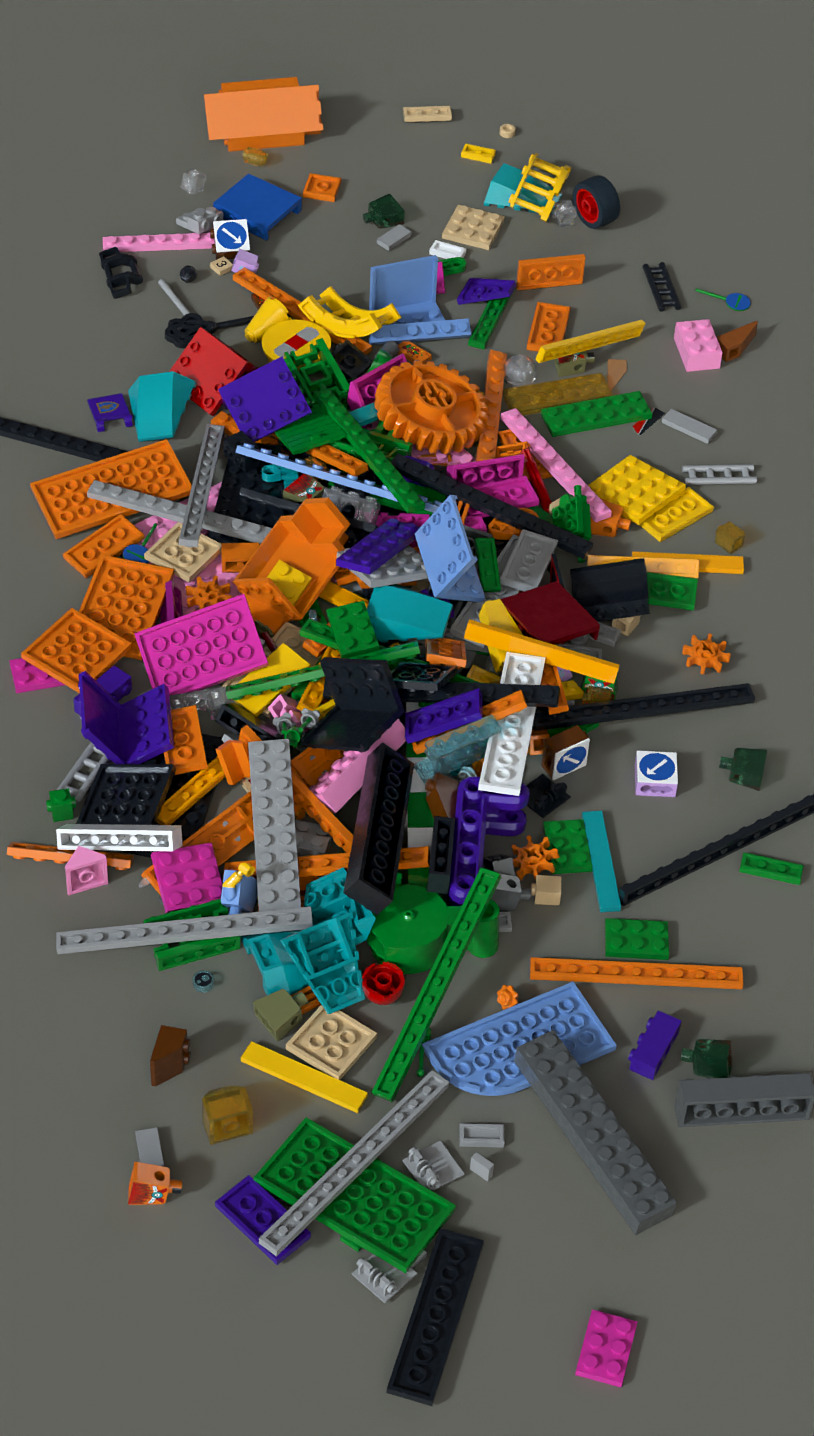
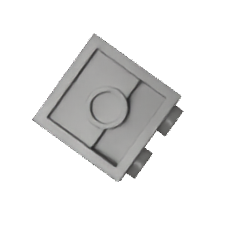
M208 207L206 210L197 208L193 212L184 213L182 216L177 217L176 224L201 234L213 228V221H223V212L215 207Z
M296 819L297 856L328 854L333 838L321 829L320 824Z

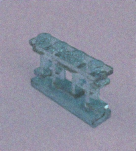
M489 715L431 739L425 743L427 749L424 752L428 758L415 763L414 769L422 781L426 783L437 772L445 775L483 759L488 738L501 733L502 728L494 716Z

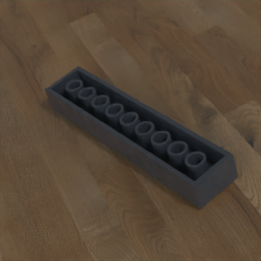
M383 742L367 757L343 892L350 899L355 900L376 915L393 902L414 770L413 762Z

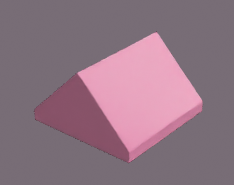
M82 846L77 847L65 866L68 896L108 884L107 859L104 854Z

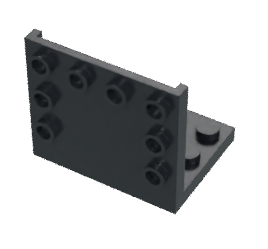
M324 657L319 662L333 696L335 706L300 740L302 747L366 752L405 712L387 660Z

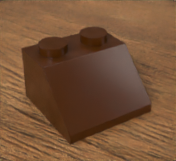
M161 1025L150 1059L151 1086L156 1087L183 1073L185 1064H189L191 1052L189 1051L190 1039H187V1029Z

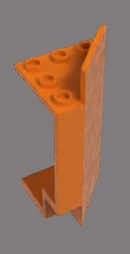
M297 77L221 83V90H218V93L204 94L209 140L223 139L224 145H227L228 152L304 145L305 135L321 134V130H323L319 85L299 86Z
M329 497L305 499L294 515L281 516L233 580L237 590L245 594L254 622L259 620L262 624L268 626L274 636L285 622H289V620H302L339 569V566H336V556L338 551H344L345 549L344 544L349 539L345 531L350 523ZM279 560L312 577L311 583L295 606L291 604L274 582L267 578Z

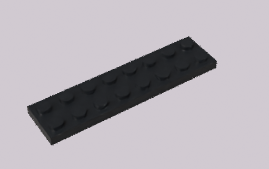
M442 1228L439 1229L386 1393L433 1406L484 1246V1240Z

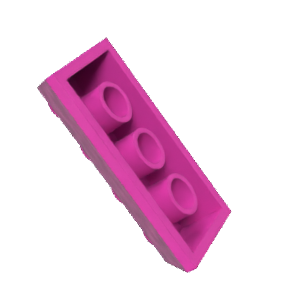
M404 353L350 382L347 402L351 411L375 402V393L382 376L389 372L393 366L400 367L402 362H407Z
M521 454L447 466L446 475L471 487L523 476L525 456Z

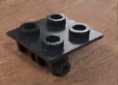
M541 774L526 785L530 792L527 806L541 818H544L571 798L566 793L567 785L564 782L555 784L544 774Z

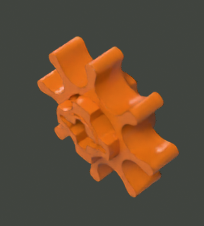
M216 575L213 576L212 581L203 582L201 577L198 576L197 587L186 586V595L193 596L187 598V607L199 605L200 610L232 598L231 595H225L230 593V583L220 586L218 585V576Z
M711 633L708 634L707 640L701 641L695 635H692L691 645L693 646L683 645L682 654L691 656L687 657L686 666L690 667L693 664L701 666L700 674L702 675L705 674L707 667H712L717 673H720L722 669V663L720 662L729 663L731 654L722 652L725 651L727 642L722 641L719 644L712 642Z
M528 835L526 837L528 844L523 848H519L516 845L511 846L514 855H518L513 859L514 868L520 867L516 871L520 881L529 873L533 874L536 881V875H539L543 870H549L551 873L555 872L553 863L549 861L559 858L557 848L546 850L550 846L548 837H544L543 841L539 844H533L531 836Z

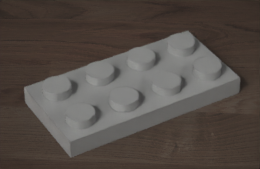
M523 529L500 578V584L521 591L539 587L551 561V554L555 552L558 540Z

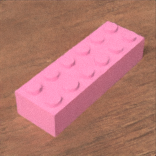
M397 719L368 751H344L343 754L345 756L342 759L336 760L331 765L332 769L322 774L318 778L319 782L308 789L332 814L337 813L362 787L368 755L382 742L397 751L406 741L405 727Z

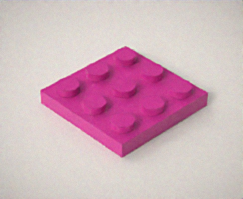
M212 843L181 847L175 851L152 852L151 859L166 914L171 911L189 908L193 905L207 903L211 900L221 899L223 884Z

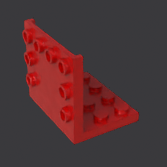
M200 327L169 372L174 371L196 381V386L192 388L190 399L207 413L214 416L223 404L218 389L241 378L244 373L248 374L258 368L226 343Z

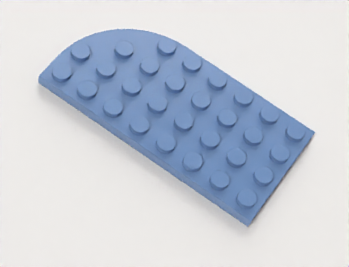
M574 982L422 1044L424 1053L432 1066L450 1084L461 1090L485 1096L507 1095L530 1087L531 1085L514 1062L516 1048L551 1030L556 1032L578 1065L616 1050L615 1042Z

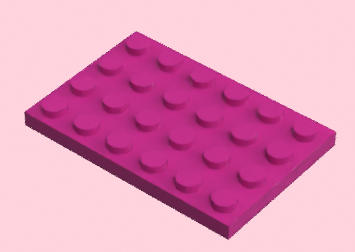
M245 594L134 633L152 689L165 684L169 688L170 701L269 666Z

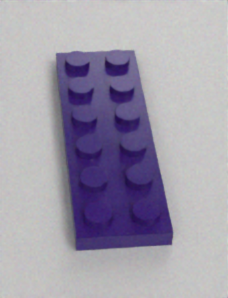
M389 519L336 559V566L370 575L416 540L415 533L420 527L414 523H403L397 519Z

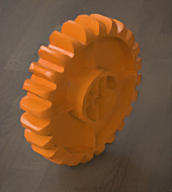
M414 360L412 365L409 362H402L400 367L393 366L389 372L382 376L375 393L376 399L374 402L375 409L378 411V419L384 421L383 427L386 430H394L392 434L394 438H403L405 442L413 443L419 451L427 448L431 454H436L437 450H440L443 454H450L451 450L459 453L464 448L472 447L484 431V426L488 422L487 414L489 409L485 403V396L482 393H478L480 388L476 384H469L470 378L468 376H459V370L454 368L448 370L447 365L442 363L439 366H435L433 361L428 360L426 364L419 360Z

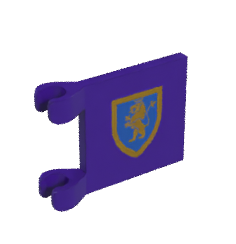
M122 393L87 399L98 432L105 431L104 421L123 418L126 427L133 426L132 415L129 413Z

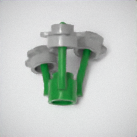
M304 708L301 711L302 725L300 727H296V723L291 720V714L287 712L283 716L273 719V724L277 726L278 733L284 735V739H289V744L300 750V753L308 748L302 747L300 742L306 735V732L303 730L305 728H313L319 722L320 712L317 710L311 711Z

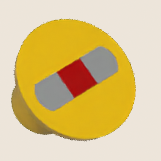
M286 320L276 323L266 330L262 337V348L268 358V363L281 356L284 359V352L290 354L291 351H294L297 357L309 353L310 344L316 345V340L323 338L330 350L331 338L328 332L318 324L306 320ZM318 355V359L312 361V363L321 361L319 355ZM303 364V365L297 366L296 368H297L298 371L300 372V368H301V367H304V366H306V365Z

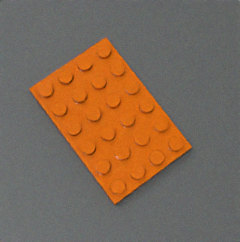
M101 555L79 612L132 643V649L123 657L142 660L134 633L155 626L166 598L165 583L173 579L174 569Z

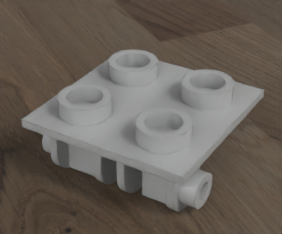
M441 1140L423 1150L416 1147L409 1150V1157L402 1160L415 1180L431 1191L464 1175V1172Z
M374 1254L368 1259L360 1258L357 1262L359 1267L352 1273L359 1282L384 1303L417 1275V1272L412 1268L405 1274Z

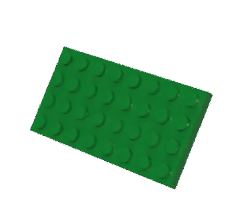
M305 1117L254 1176V1181L293 1206L354 1145ZM375 1159L315 1219L406 1274L439 1232V1229L443 1227L454 1213L456 1205L382 1161Z

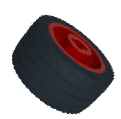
M600 175L593 176L581 181L574 187L572 196L574 207L578 217L587 227L591 229L600 228L618 218L620 213L619 197L615 187L606 177Z

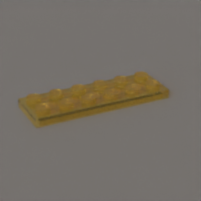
M602 373L503 389L502 393L508 409L516 408L523 416L541 413V409L613 396Z

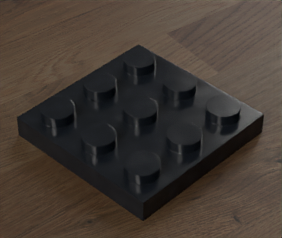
M401 662L391 670V674L397 690L407 689L409 692L426 690L427 693H436L458 674V668L454 665Z

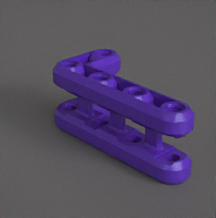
M468 777L459 783L447 906L463 905L480 868L483 866L485 835L517 836L525 831L527 818L521 809L528 805L530 792L524 783L521 785L519 796L478 790L480 777Z

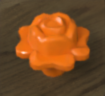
M503 985L501 990L497 991V1002L501 1004L503 1010L518 1004V993L512 985Z

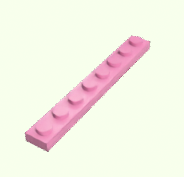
M210 232L201 234L177 233L102 237L103 251L113 247H117L119 252L211 249L212 244H214V239L210 238Z

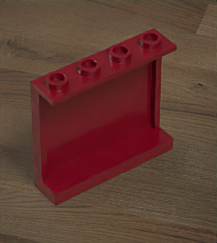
M558 581L500 599L524 636L553 645L587 634L594 640H598L600 630L598 621Z

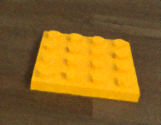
M632 455L627 456L588 485L599 498L623 507V517L632 520L637 525L656 513L686 489V484Z

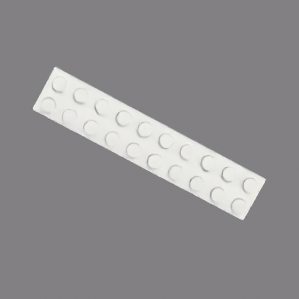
M506 652L500 684L541 685L546 657ZM527 706V708L522 709L520 712H515L501 720L492 722L478 790L515 796L520 795L536 707Z

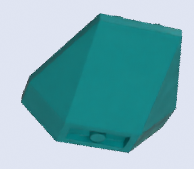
M301 930L241 936V941L247 954H253L263 976V989L266 995L285 989L291 996L308 986L305 978L280 941L288 935Z

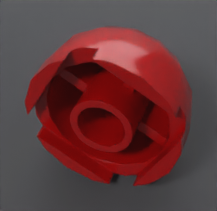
M393 963L371 964L362 975L363 992L371 1002L377 1005L394 1003L401 997L404 991L405 978L403 972Z

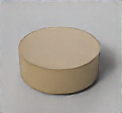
M503 124L500 126L499 134L504 138H512L515 136L516 128L511 124Z

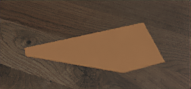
M608 359V391H611L626 373L627 360Z

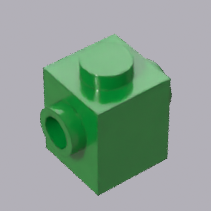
M69 788L49 791L50 800H46L47 812L52 813L53 822L73 819V808H76L75 796L70 795Z

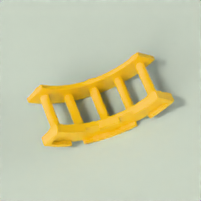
M539 153L531 154L528 166H524L521 173L523 177L515 194H511L508 203H510V208L512 209L517 204L539 213L541 216L540 220L547 223L555 204L553 198L555 195H559L563 187L562 184L566 183L572 167L568 165L564 167L556 166L539 159ZM536 167L556 175V177L552 178L532 169ZM529 175L551 184L554 188L547 191L526 182V179ZM522 188L545 196L548 200L546 206L540 207L518 198Z
M332 286L319 295L320 299L316 300L311 295L298 305L312 322L315 321L328 333L344 338L367 336L381 329L382 325L392 324L402 318L393 303L378 310L360 309L346 302ZM326 304L333 312L330 313L321 305Z

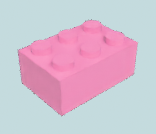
M710 320L676 322L674 340L686 372L720 369L722 350Z

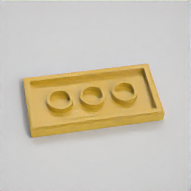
M687 487L684 492L639 525L659 542H662L713 512L714 506L693 489Z
M282 643L267 657L269 666L250 672L239 683L310 667L311 665L285 643ZM282 686V689L277 691L265 690L262 694L252 696V694L245 695L244 698L234 701L250 713L259 716L280 694H283L291 686Z

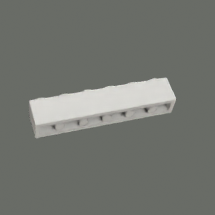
M65 824L56 829L59 850H76L78 846H82L90 850L175 851L183 846L181 825Z

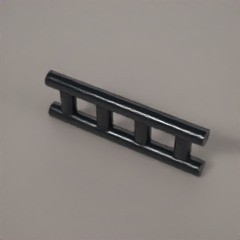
M661 262L659 267L654 268L644 264L642 268L659 311H664L665 306H674L676 310H680L682 306L665 263ZM652 274H662L663 278H654ZM666 284L667 288L658 289L657 285ZM670 295L671 299L662 300L661 296Z

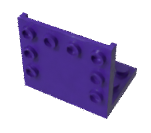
M282 356L218 389L226 410H229L238 429L243 431L253 442L312 414Z
M86 671L79 674L81 733L85 739L94 744L96 749L102 751L108 760L113 761L115 764H141L174 748L169 688L165 684L121 705Z

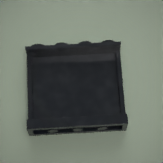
M644 558L570 569L573 598L598 622L650 614L648 577Z

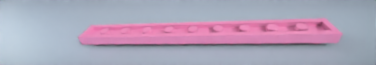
M516 408L501 413L500 419L521 442L527 441L530 444L529 449L531 453L569 494L574 496L575 485L582 486V495L587 497V504H590V517L595 523L611 517L612 511Z

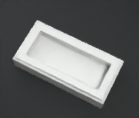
M435 240L429 250V254L445 259L454 257L464 258L466 248Z

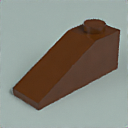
M437 772L432 779L429 778L426 782V801L433 818L434 816L455 818L458 781Z

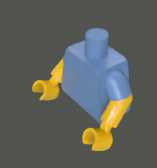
M241 863L238 867L239 871L224 870L221 904L230 909L229 915L242 914V912L251 913L258 899L257 879L251 876L255 872V868L251 864Z

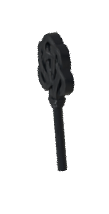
M189 313L181 319L175 318L168 322V327L165 329V339L178 348H186L200 327L213 334L218 329L249 324L254 316L216 323L204 321L196 313Z

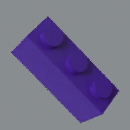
M116 666L111 667L96 680L117 701L127 696L132 690L131 676ZM80 694L73 698L74 711L80 715Z
M657 1011L654 1018L650 1017L646 1025L647 1031L645 1033L642 1032L638 1038V1047L636 1049L633 1048L629 1054L628 1060L631 1061L629 1070L654 1080L680 1032L682 1021L661 1011Z

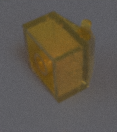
M223 1086L212 1089L202 1098L203 1126L210 1145L253 1134V1108L245 1087Z

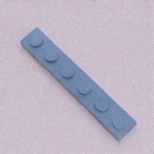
M469 319L382 325L381 329L368 335L370 345L385 344L387 341L401 343L465 338L471 336Z

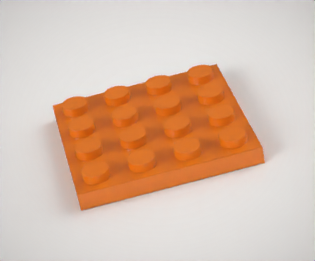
M71 608L21 653V658L80 694L78 687L80 673L86 671L93 679L97 680L132 649V643Z

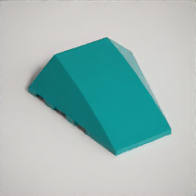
M503 163L491 180L484 206L495 204L497 208L510 207L508 202L511 194H515L523 177V174H521L522 170ZM528 175L526 182L547 191L553 190L545 182ZM522 188L518 197L540 207H545L548 201L545 196ZM561 193L558 196H554L553 201H555L552 211L562 198ZM517 204L514 206V210L527 209Z
M174 371L142 375L137 378L128 390L139 442L174 437L181 421L180 416L185 412L186 402L192 396L191 391L192 388H195L196 381Z
M399 584L374 587L367 611L377 641L385 643L388 640L395 639L407 641L408 638H417V640L443 638L453 605Z
M344 867L306 884L304 907H311L313 925L353 911L354 919H352V925L356 931L355 945L367 940L376 918L370 910L343 893L347 875Z
M353 911L323 921L280 940L327 1014L334 1013L365 999L362 988V974L358 968L357 961L359 960V953L356 951L355 946L356 931L352 925V919H354Z

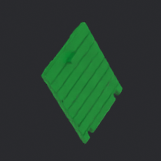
M317 403L311 405V415H307L274 432L293 455L339 441L346 437V433Z

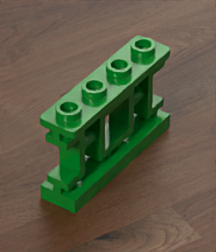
M323 338L316 340V345L310 344V352L297 357L294 351H291L290 354L284 352V361L310 408L311 405L317 403L311 392L318 389H327V386L332 385V380L336 386L328 389L333 392L340 402L342 399L347 402L350 385ZM318 355H319L321 361L312 363V361L318 359ZM305 364L306 366L301 367L299 373L296 367ZM321 370L325 378L311 382L308 375Z
M363 428L390 462L398 453L403 456H411L413 443ZM346 437L340 441L328 443V445L365 462Z
M221 899L211 900L207 903L193 905L178 911H171L167 914L152 916L145 919L143 924L228 915V909L221 904ZM240 936L178 942L179 946L169 948L168 943L161 944L160 947L153 948L158 970L163 971L240 949Z

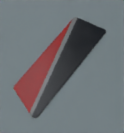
M654 407L651 410L652 419L638 421L632 427L638 435H642L665 412Z

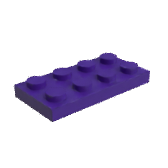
M478 688L405 713V739L407 743L418 742L424 738L483 719L482 692Z
M250 1175L215 1201V1207L276 1265L280 1264L311 1238V1232L305 1228L278 1256H275L259 1244V1238L287 1210L262 1186L254 1181Z

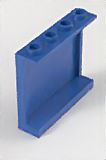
M248 173L213 203V207L223 212V221L247 219L248 232L267 241L270 229L291 211L296 214L302 211V198Z

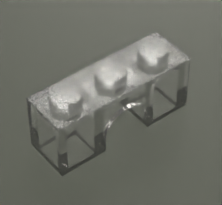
M331 486V489H324L322 498L329 497L340 512L345 506L354 505L355 520L373 525L376 524L381 505L376 502L377 499L366 496V499L359 497L360 494L351 491L348 494L342 493V489Z
M225 686L169 696L171 710L196 705L197 710L207 711L211 720L217 718L222 704L230 703L229 699H227Z

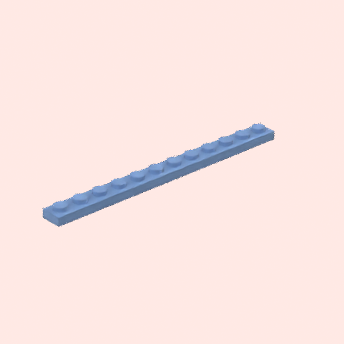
M249 443L237 445L236 453L397 501L384 484L380 487L375 485L376 482L365 479V481H360L358 476L347 474V476L340 475L341 471L330 469V471L324 470V466L319 464L307 465L305 460L296 458L294 461L288 459L289 456L286 454L278 453V455L271 454L272 450L266 448L258 450L254 448L255 445ZM418 495L425 503V510L433 513L443 503L437 500L433 503L427 501V497Z

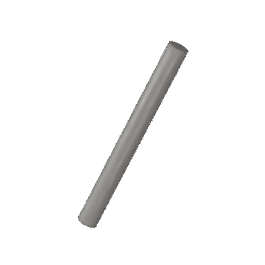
M160 279L158 284L183 315L189 314V310L165 280Z

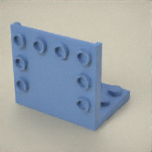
M433 255L371 267L369 310L382 309L393 303L402 318L392 324L445 320L436 304L437 256Z
M450 495L415 533L417 544L434 598L482 602L485 599V595L474 564L477 561V557L473 556L456 504L457 495Z

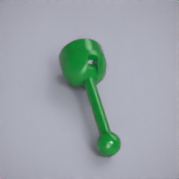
M430 1028L420 1045L419 1069L416 1071L418 1077L425 1075L423 1069L424 1049L422 1044L430 1041Z

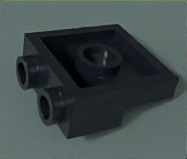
M346 340L343 344L339 343L334 348V352L331 353L346 380L359 378L373 363L368 356L349 340Z

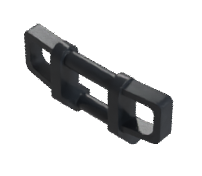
M117 247L99 252L101 267L107 277L106 283L114 299L131 294V284L138 285L143 282L142 275L139 274L136 265L137 260L135 256L120 253ZM117 254V255H115V256H112V257H109V258L104 259L105 257H108V256ZM123 264L131 268L132 272L126 271L113 276L111 271L112 268ZM127 284L126 288L117 291H114L113 289L117 286Z

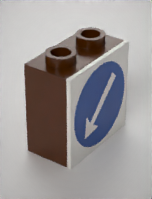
M247 219L213 221V228L210 229V238L214 239L212 254H215L216 260L223 256L226 259H235L239 249L250 252Z
M576 725L544 740L541 766L552 780L586 766L590 742L587 733Z

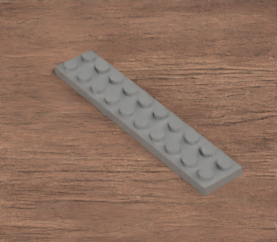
M289 739L248 742L259 912L301 908Z

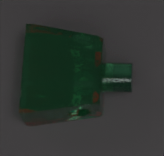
M391 194L370 202L368 213L363 214L365 223L374 222L380 229L404 224L405 211Z
M736 748L733 758L721 756L719 768L731 770L730 782L760 791L767 750Z
M696 1040L694 1050L682 1049L681 1061L693 1063V1073L695 1075L706 1078H728L733 1066L731 1041Z

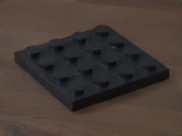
M101 764L76 824L155 825L175 775V765Z

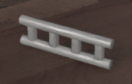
M754 464L682 465V473H689V478L684 479V484L757 483V477H750L749 471H754ZM742 471L743 477H732L731 472ZM696 472H706L707 477L697 478ZM714 472H724L725 477H714Z
M90 742L57 790L69 788L70 795L75 796V801L78 805L91 788L100 765L107 764L110 760ZM93 752L103 755L99 762L89 759ZM84 765L93 768L89 776L79 772ZM74 779L84 782L79 790L69 786Z

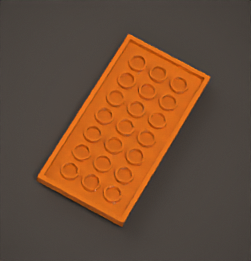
M167 439L30 483L31 490L55 539L108 523L120 514L126 517L140 512L87 497V491L94 480L170 501L189 496L192 487Z

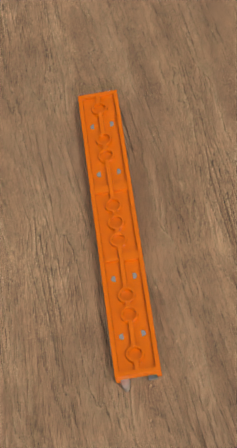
M308 747L291 760V771L309 788L319 782L318 778L322 774L332 769L331 765L336 760L342 759L345 756L343 754L344 751ZM251 791L183 841V846L181 847L212 843L219 868L254 841ZM151 865L141 874L143 879L139 883V888H145L151 884L160 895L158 900L163 904L154 866Z

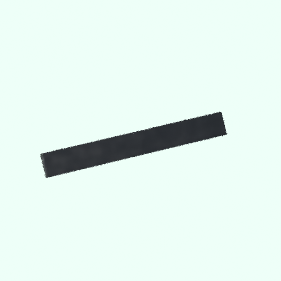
M242 487L239 493L245 498L294 512L301 505ZM345 517L350 523L349 527L368 533L378 528L376 525Z

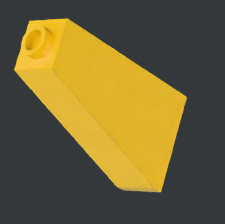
M500 599L488 600L482 605L478 614L481 623L523 635ZM488 646L495 672H502L507 651Z

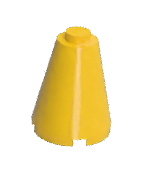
M268 297L246 327V339L256 343L262 340L266 330L274 324L292 320L291 317L288 318L287 308L276 298L271 300V297Z

